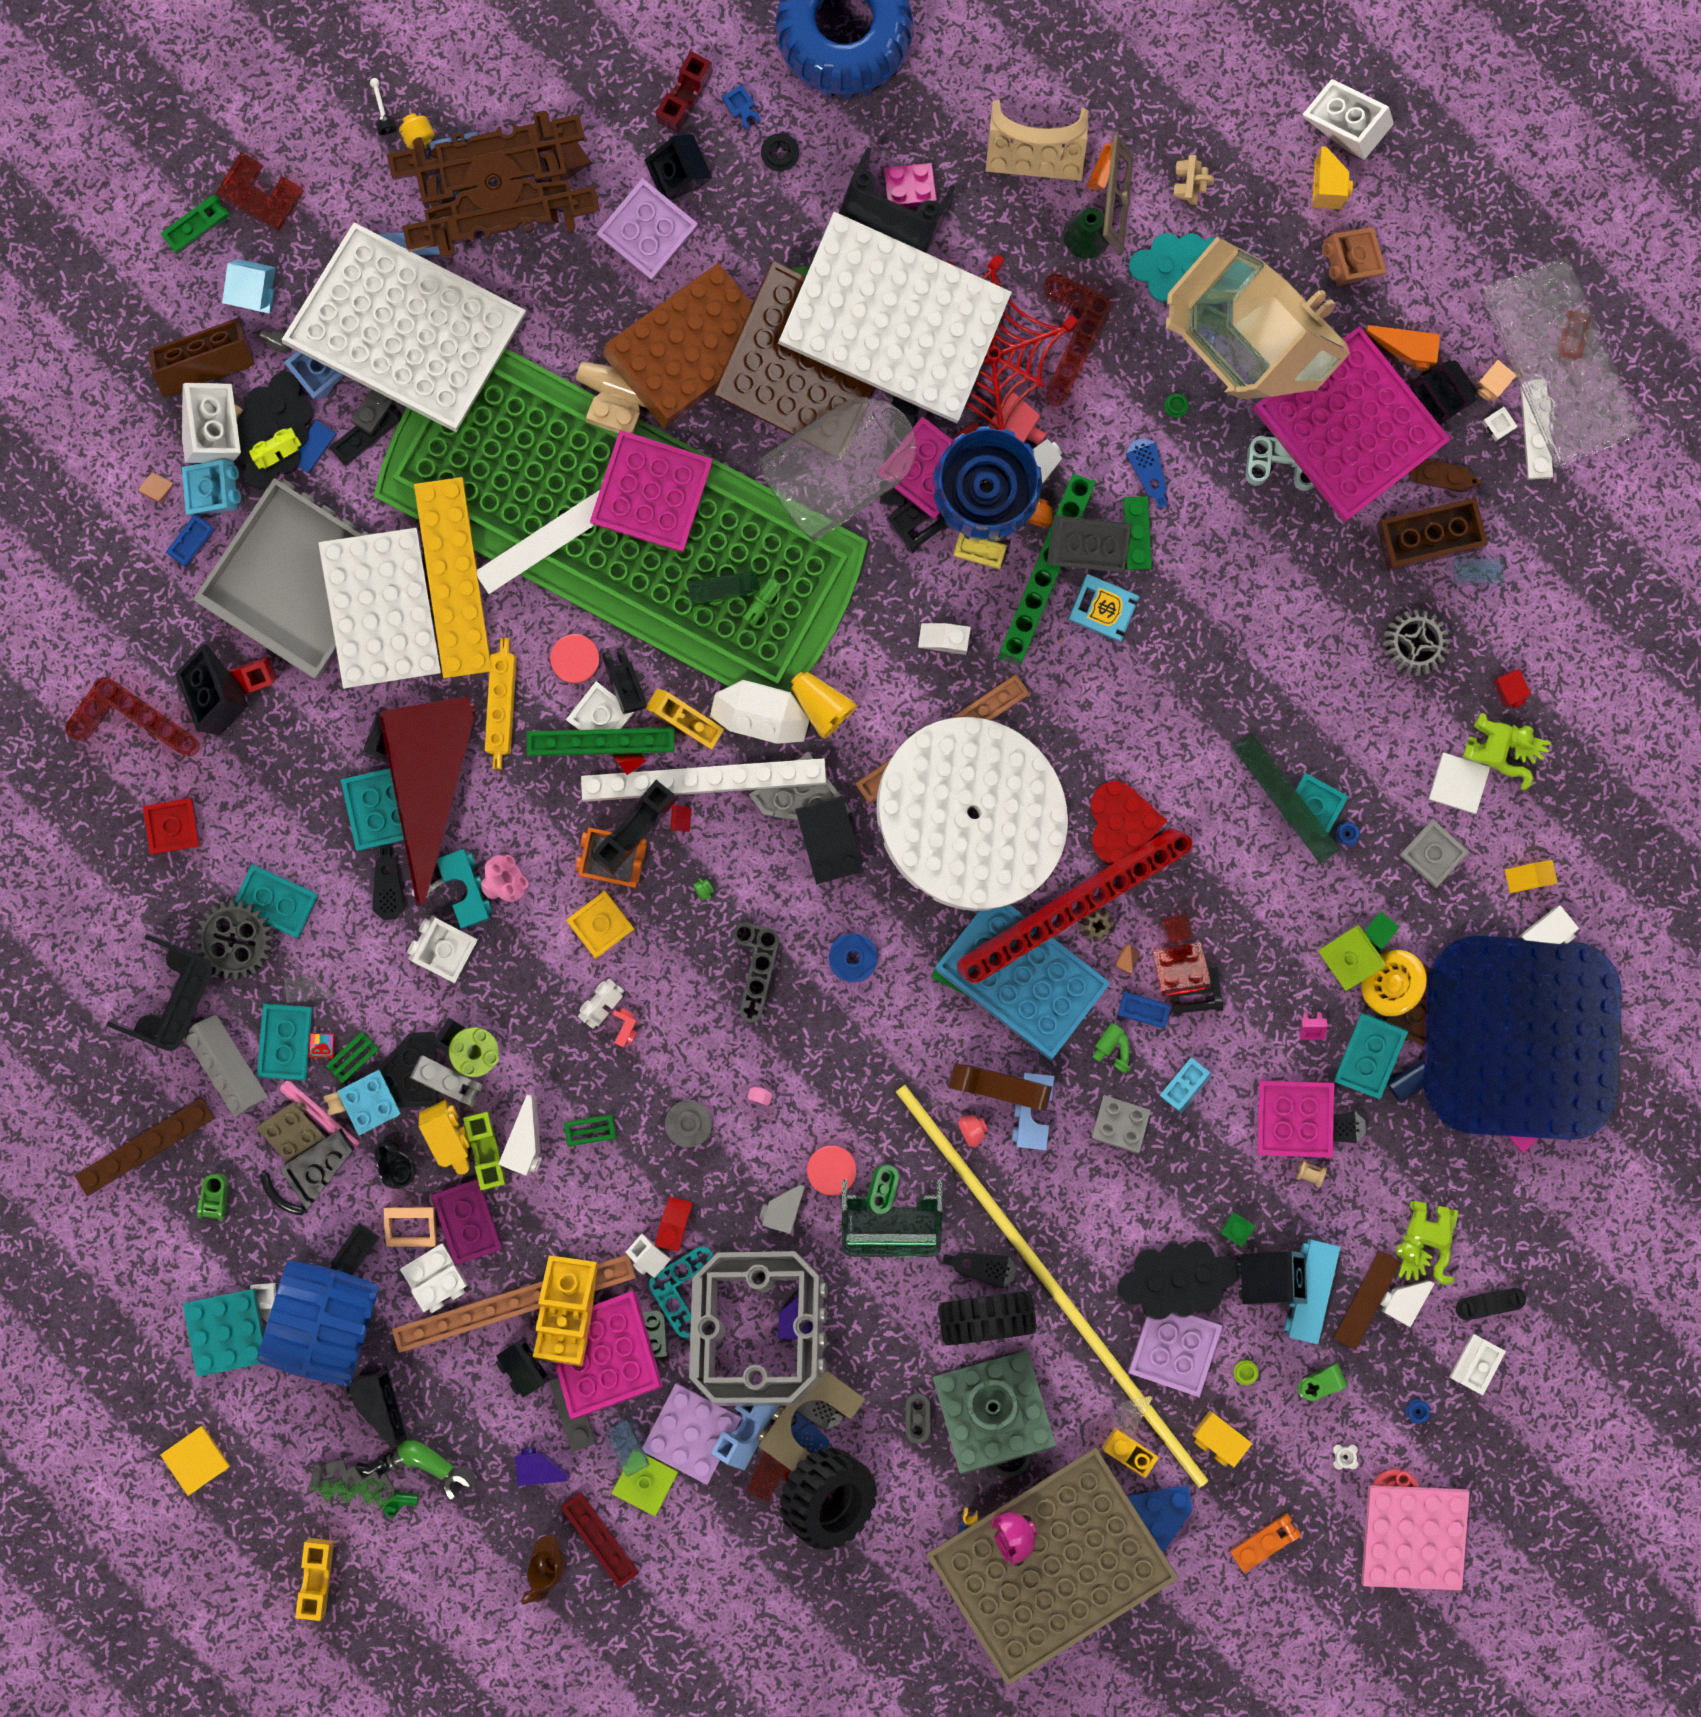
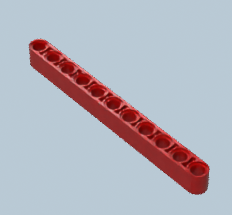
M1177 829L1165 831L963 956L957 963L958 973L971 983L983 981L1186 855L1192 848V839ZM1180 838L1179 844L1175 846V841ZM1160 850L1159 856L1154 859L1155 853ZM1139 863V868L1134 871L1135 865ZM1119 875L1118 881L1113 884L1114 878ZM1098 888L1097 895L1093 897L1094 890ZM1078 901L1077 907L1072 910L1073 903ZM1058 914L1057 919L1051 923L1052 917ZM1037 926L1036 932L1030 935L1031 930ZM1016 939V944L1010 948V943ZM996 952L994 959L989 961L990 955ZM975 965L973 972L968 974L969 968Z

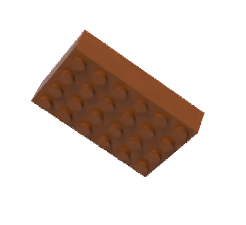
M717 263L607 342L604 347L603 356L665 429L713 394L752 302L723 267Z

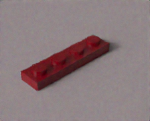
M582 1491L560 1506L618 1588L639 1574L637 1567Z

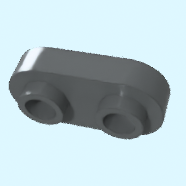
M922 1393L911 1394L905 1403V1433L908 1440L915 1444L925 1442L930 1435V1401ZM921 1401L923 1406L921 1409L916 1410L913 1407V1403ZM915 1426L922 1427V1433L919 1435L914 1434L913 1428Z

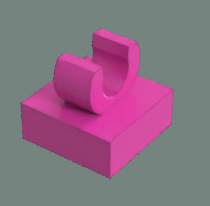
M1304 1012L1299 1030L1300 1040H1325L1328 1027L1327 1019H1322L1320 1012H1317L1316 1019H1309L1308 1013Z

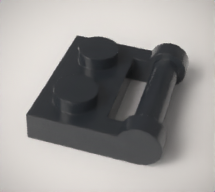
M911 501L886 518L887 522L912 554L919 550L918 547L943 528L945 530L948 528L945 519L940 513L936 517L938 521L912 539L908 533L929 519L930 516Z
M1218 967L1168 973L1174 1017L1182 1016V1013L1214 1009L1215 1012L1223 1011ZM1213 992L1214 1000L1180 1003L1179 996Z

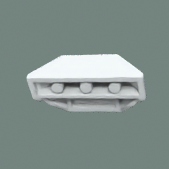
M741 680L716 692L710 713L711 718L731 732L776 744L804 742L809 724L808 716L791 692L746 680Z

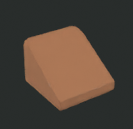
M152 472L138 491L163 505L174 483Z

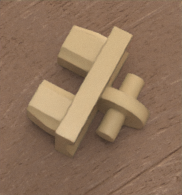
M1189 155L1188 160L1177 161V176L1187 177L1186 184L1174 185L1175 198L1187 200L1192 205H1198L1199 192L1206 193L1207 186L1214 184V177L1208 175L1209 168H1201L1202 162L1197 160L1196 155Z

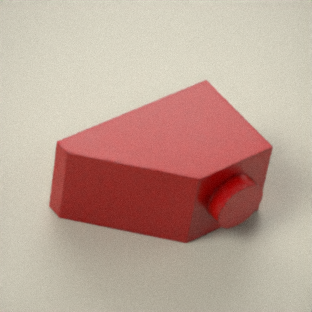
M669 1196L654 1246L677 1252L680 1251L693 1202Z

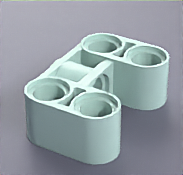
M1258 436L1253 439L1248 448L1245 473L1246 479L1251 485L1258 486L1263 484L1270 474L1271 465L1273 463L1292 464L1291 467H1295L1294 484L1299 490L1308 491L1314 486L1312 482L1304 483L1301 480L1300 474L1304 472L1275 437ZM1254 445H1263L1266 453L1258 454L1254 450ZM1252 469H1261L1264 476L1262 478L1254 477Z

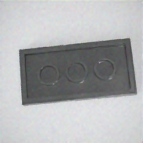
M1054 515L1047 565L1124 572L1131 524Z

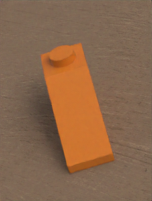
M1368 325L1364 330L1373 342L1408 365L1415 366L1416 370L1428 371L1437 364L1440 334Z

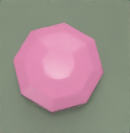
M760 1087L750 1088L749 1100L767 1106L770 1105L771 1092Z

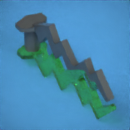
M344 1459L329 1463L322 1461L313 1463V1473L309 1489L318 1490L326 1502L339 1493L346 1504L359 1493L362 1495L367 1506L375 1500L379 1508L382 1509L396 1497V1494H393L383 1500L377 1489L370 1492L368 1485L374 1481L378 1490L385 1484L393 1492L395 1487L387 1474L380 1478L377 1470H375L368 1477L363 1478L355 1465L347 1469ZM326 1469L330 1476L338 1469L344 1481L353 1475L356 1485L347 1490L342 1479L333 1487H331L329 1480L322 1485L320 1483L323 1470Z

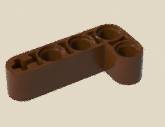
M954 1063L949 1088L976 1093L1042 1111H1047L1052 1086L957 1063Z

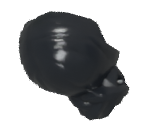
M384 1141L378 1144L375 1149V1160L382 1183L391 1189H401L409 1185L414 1180L416 1174L415 1162L412 1158L400 1152L396 1142Z

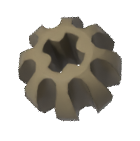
M1105 907L1101 910L1099 908L1084 917L1083 920L1078 921V929L1083 930L1081 935L1087 940L1093 938L1094 942L1102 941L1103 935L1108 938L1112 934L1109 928L1114 926V918L1109 917L1111 912ZM1098 921H1100L1099 925L1096 924L1094 925V927L1092 926L1093 922L1097 923Z

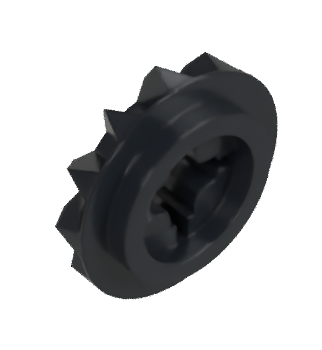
M783 133L773 134L763 142L761 158L764 165L772 171H781L783 173L785 170L792 169L798 161L799 147L791 136ZM778 144H780L783 151H787V154L783 155L781 162L777 155H773V153L777 152Z

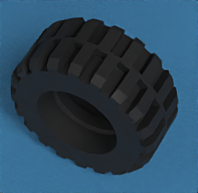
M1029 1291L942 1302L938 1307L942 1341L946 1346L1034 1334L1037 1329L1033 1296Z
M825 1448L818 1450L817 1453H810L806 1456L807 1459L804 1461L800 1460L796 1464L797 1468L787 1476L789 1479L787 1483H784L782 1487L783 1495L780 1496V1506H782L780 1514L785 1526L806 1544L818 1550L839 1548L844 1546L846 1541H852L855 1535L865 1528L864 1524L866 1521L870 1520L872 1516L871 1510L876 1505L874 1497L877 1496L875 1478L865 1465L844 1450ZM836 1489L831 1500L821 1509L826 1497Z

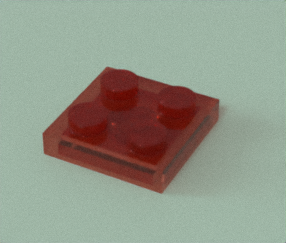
M1201 942L1152 950L1162 996L1211 988Z

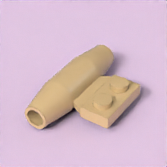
M581 362L576 380L600 393L593 398L586 416V423L616 433L622 430L633 434L640 418L639 407L646 406L612 366Z

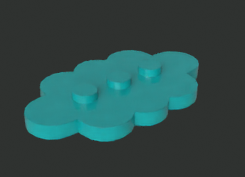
M1170 233L1160 234L1153 240L1150 250H1140L1134 253L1129 262V272L1135 280L1148 283V292L1154 300L1167 302L1170 290L1216 237L1203 241L1200 236L1193 233L1186 234L1180 239ZM1235 259L1211 287H1235L1249 271L1248 265ZM1223 300L1205 302L1202 304L1207 306H1217L1218 304L1222 303Z

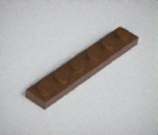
M200 1098L74 1176L86 1196H90L216 1118L204 1098Z

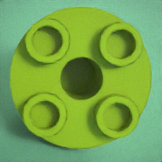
M470 1027L463 1029L454 1036L449 1046V1059L452 1066L459 1073L468 1077H479L488 1073L497 1064L499 1059V1049L495 1038L482 1028Z

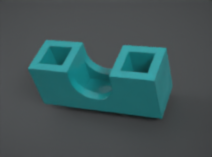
M465 849L437 858L436 861L445 883L460 880L467 886L466 898L462 902L452 905L460 928L466 929L491 920L489 914L493 913L489 899L484 900L481 892L482 879L480 876L476 877L473 870L474 867H477L473 854H468Z

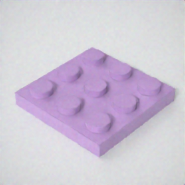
M642 178L596 235L653 281L699 225Z
M1171 1313L1163 1320H1153L1146 1316L1128 1373L1200 1397L1223 1326L1193 1315L1179 1318Z
M675 1383L641 1451L707 1485L720 1459L711 1454L722 1431L727 1433L735 1431L742 1417Z

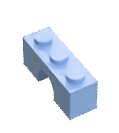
M1023 1073L1022 1079L1052 1086L1049 1101H1052L1054 1076ZM1015 1104L1014 1117H1019L1018 1127L1013 1126L1012 1141L1016 1142V1147L1046 1150L1049 1125L1036 1123L1031 1117L1030 1107Z
M736 1406L735 1409L742 1413L741 1424L731 1433L722 1431L711 1454L727 1465L745 1471L760 1443L757 1438L765 1427L768 1428L779 1406Z

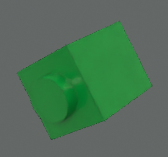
M1380 911L1376 913L1363 932L1375 949L1380 951L1400 926Z
M1231 1212L1218 1233L1238 1246L1243 1247L1255 1226L1236 1213Z

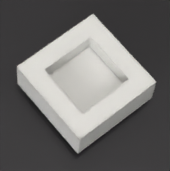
M1505 407L1482 421L1495 442L1518 427Z

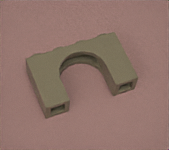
M828 1371L822 1373V1380L797 1406H786L785 1409L780 1406L772 1417L775 1423L770 1429L765 1427L757 1438L761 1441L758 1445L761 1449L791 1471L797 1468L796 1464L800 1460L804 1461L807 1459L806 1456L810 1454L809 1451L796 1442L791 1431V1420L799 1406L812 1400L824 1401L851 1420L865 1401V1398Z

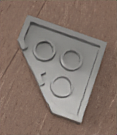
M807 752L798 760H810L813 757ZM826 777V785L756 789L749 796L763 815L798 821L796 808L836 798L840 794ZM845 803V806H846V809H847V813L849 814V813H851L852 811L850 810V808L848 807V805Z

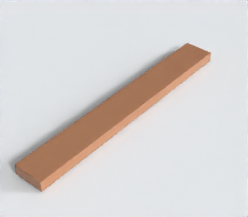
M1015 674L952 718L974 717L992 721L1030 695L1018 675ZM889 761L855 783L868 804L877 799L879 784Z

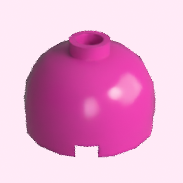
M1012 1512L1004 1513L991 1519V1529L996 1528L998 1532L994 1539L1004 1559L1007 1562L1011 1560V1566L1027 1559L1034 1551V1536L1037 1535L1033 1522H1027L1023 1516Z

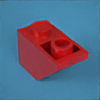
M268 656L228 670L241 686L243 693H249L272 685L277 679Z

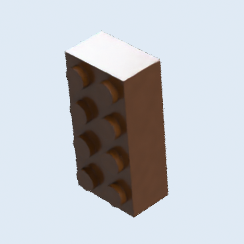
M1476 497L1382 519L1376 525L1388 572L1479 551L1488 545Z

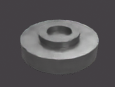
M696 1101L679 1102L666 1115V1133L671 1141L681 1147L698 1146L710 1135L712 1129L711 1115L702 1104Z

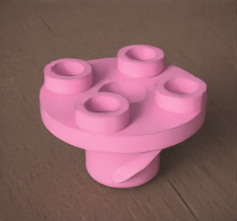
M497 855L487 861L485 865L486 878L481 883V889L485 896L490 899L500 897L508 902L520 899L529 884L528 880L516 866L514 858L510 855Z

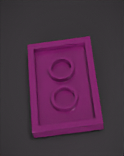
M478 1179L431 1195L455 1266L503 1249L484 1191L480 1190Z

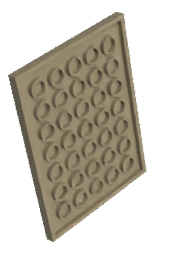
M1094 1447L926 1554L1007 1686L1179 1579L1097 1447ZM1008 1512L1023 1516L1027 1522L1032 1521L1037 1530V1535L1034 1536V1551L1027 1559L1014 1566L1010 1565L1011 1560L1007 1562L996 1544L994 1536H997V1529H991V1519Z

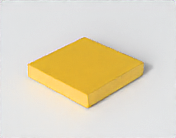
M605 890L566 920L595 959L635 930Z
M203 1425L160 1455L188 1496L230 1467V1464Z

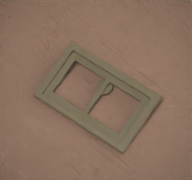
M1113 135L1103 237L1117 253L1123 254L1134 155L1118 135ZM1119 155L1126 163L1122 194L1116 188ZM1115 195L1122 202L1119 234L1112 227Z

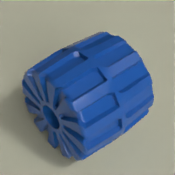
M989 426L978 427L972 433L960 434L942 453L935 466L932 480L934 502L937 511L945 519L946 526L953 532L957 530L963 533L966 539L975 542L983 539L994 542L1005 539L1028 522L1039 503L1042 474L1041 467L1037 466L1034 450L1028 443L1024 444L1015 436V432L1008 429L1001 431L990 429ZM984 481L990 482L993 490L988 493L981 491L980 483Z
M288 1260L271 1308L257 1361L295 1376L340 1386H349L359 1359L379 1286L376 1283L335 1269Z

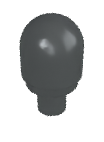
M262 329L259 338L267 341L271 349L281 353H287L292 349L282 343L285 333L279 330H274L271 333Z

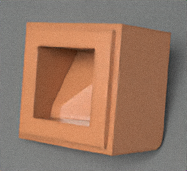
M1128 944L1124 945L1114 964L1115 968L1132 975V969L1140 952Z

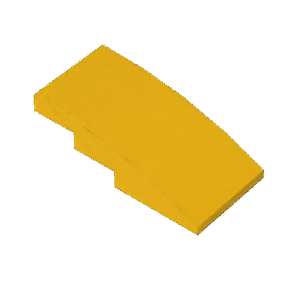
M549 1255L538 1302L541 1307L535 1329L538 1334L533 1352L534 1359L583 1366L593 1309L597 1262Z

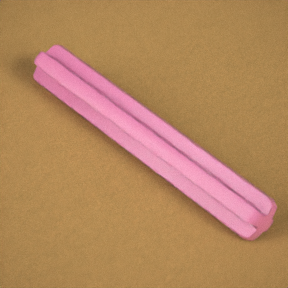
M291 1081L283 1083L280 1091L293 1103L303 1102L307 1107L305 1113L328 1134L331 1135L342 1129L353 1147L356 1149L360 1143L332 1117L328 1116L324 1110Z

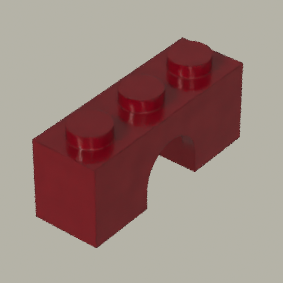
M692 51L689 52L679 70V78L673 91L670 94L666 93L655 113L658 123L679 133L713 72L711 61Z

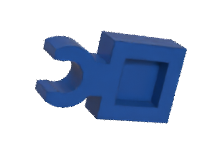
M742 84L722 96V101L734 119L742 117V125L746 131L750 130V126L747 123L748 119H755L756 123L760 124L759 115L751 111L755 107V103Z

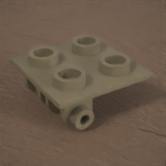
M303 1102L291 1103L256 1126V1129L287 1163L325 1139L322 1133L304 1115L307 1107Z

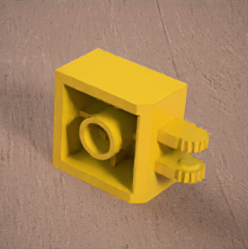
M444 1100L419 1112V1128L438 1165L447 1167L452 1164L455 1172L463 1175L469 1171V1159L467 1157L470 1144L466 1128L459 1126L457 1120L459 1115L454 1105L449 1106L447 1100Z

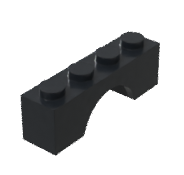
M655 780L640 797L628 818L618 829L608 835L592 853L593 859L613 875L676 802L675 794L658 780Z

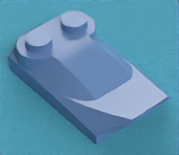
M298 351L284 362L316 401L319 398L328 396L332 387L345 376Z

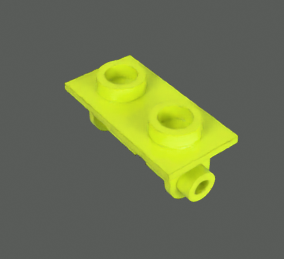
M291 427L287 430L282 429L276 432L274 437L266 442H258L249 453L259 469H266L280 461L276 452L280 451L283 458L298 451L301 443Z

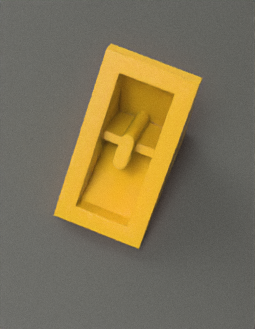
M1553 860L1504 870L1509 894L1558 884Z

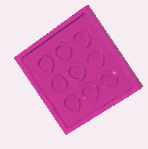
M620 430L590 519V524L684 553L713 459Z
M635 1291L593 1305L583 1366L554 1362L571 1420L663 1387Z

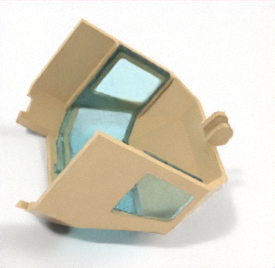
M1219 237L1214 239L1168 293L1167 304L1170 305L1169 318H1166V328L1180 334L1228 386L1224 392L1239 399L1274 397L1298 392L1317 391L1350 354L1346 342L1323 319L1329 316L1336 306L1333 300H1327L1321 305L1324 299H1326V293L1323 290H1318L1306 301L1287 280L1264 261ZM1321 305V307L1317 311L1314 310V308L1319 307Z

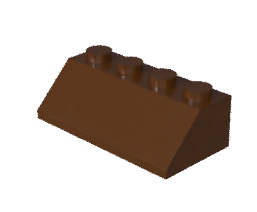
M240 317L149 350L152 375L163 398L181 393L184 383H205L213 379H222L230 373L238 370L244 371L250 366L255 365L253 353Z

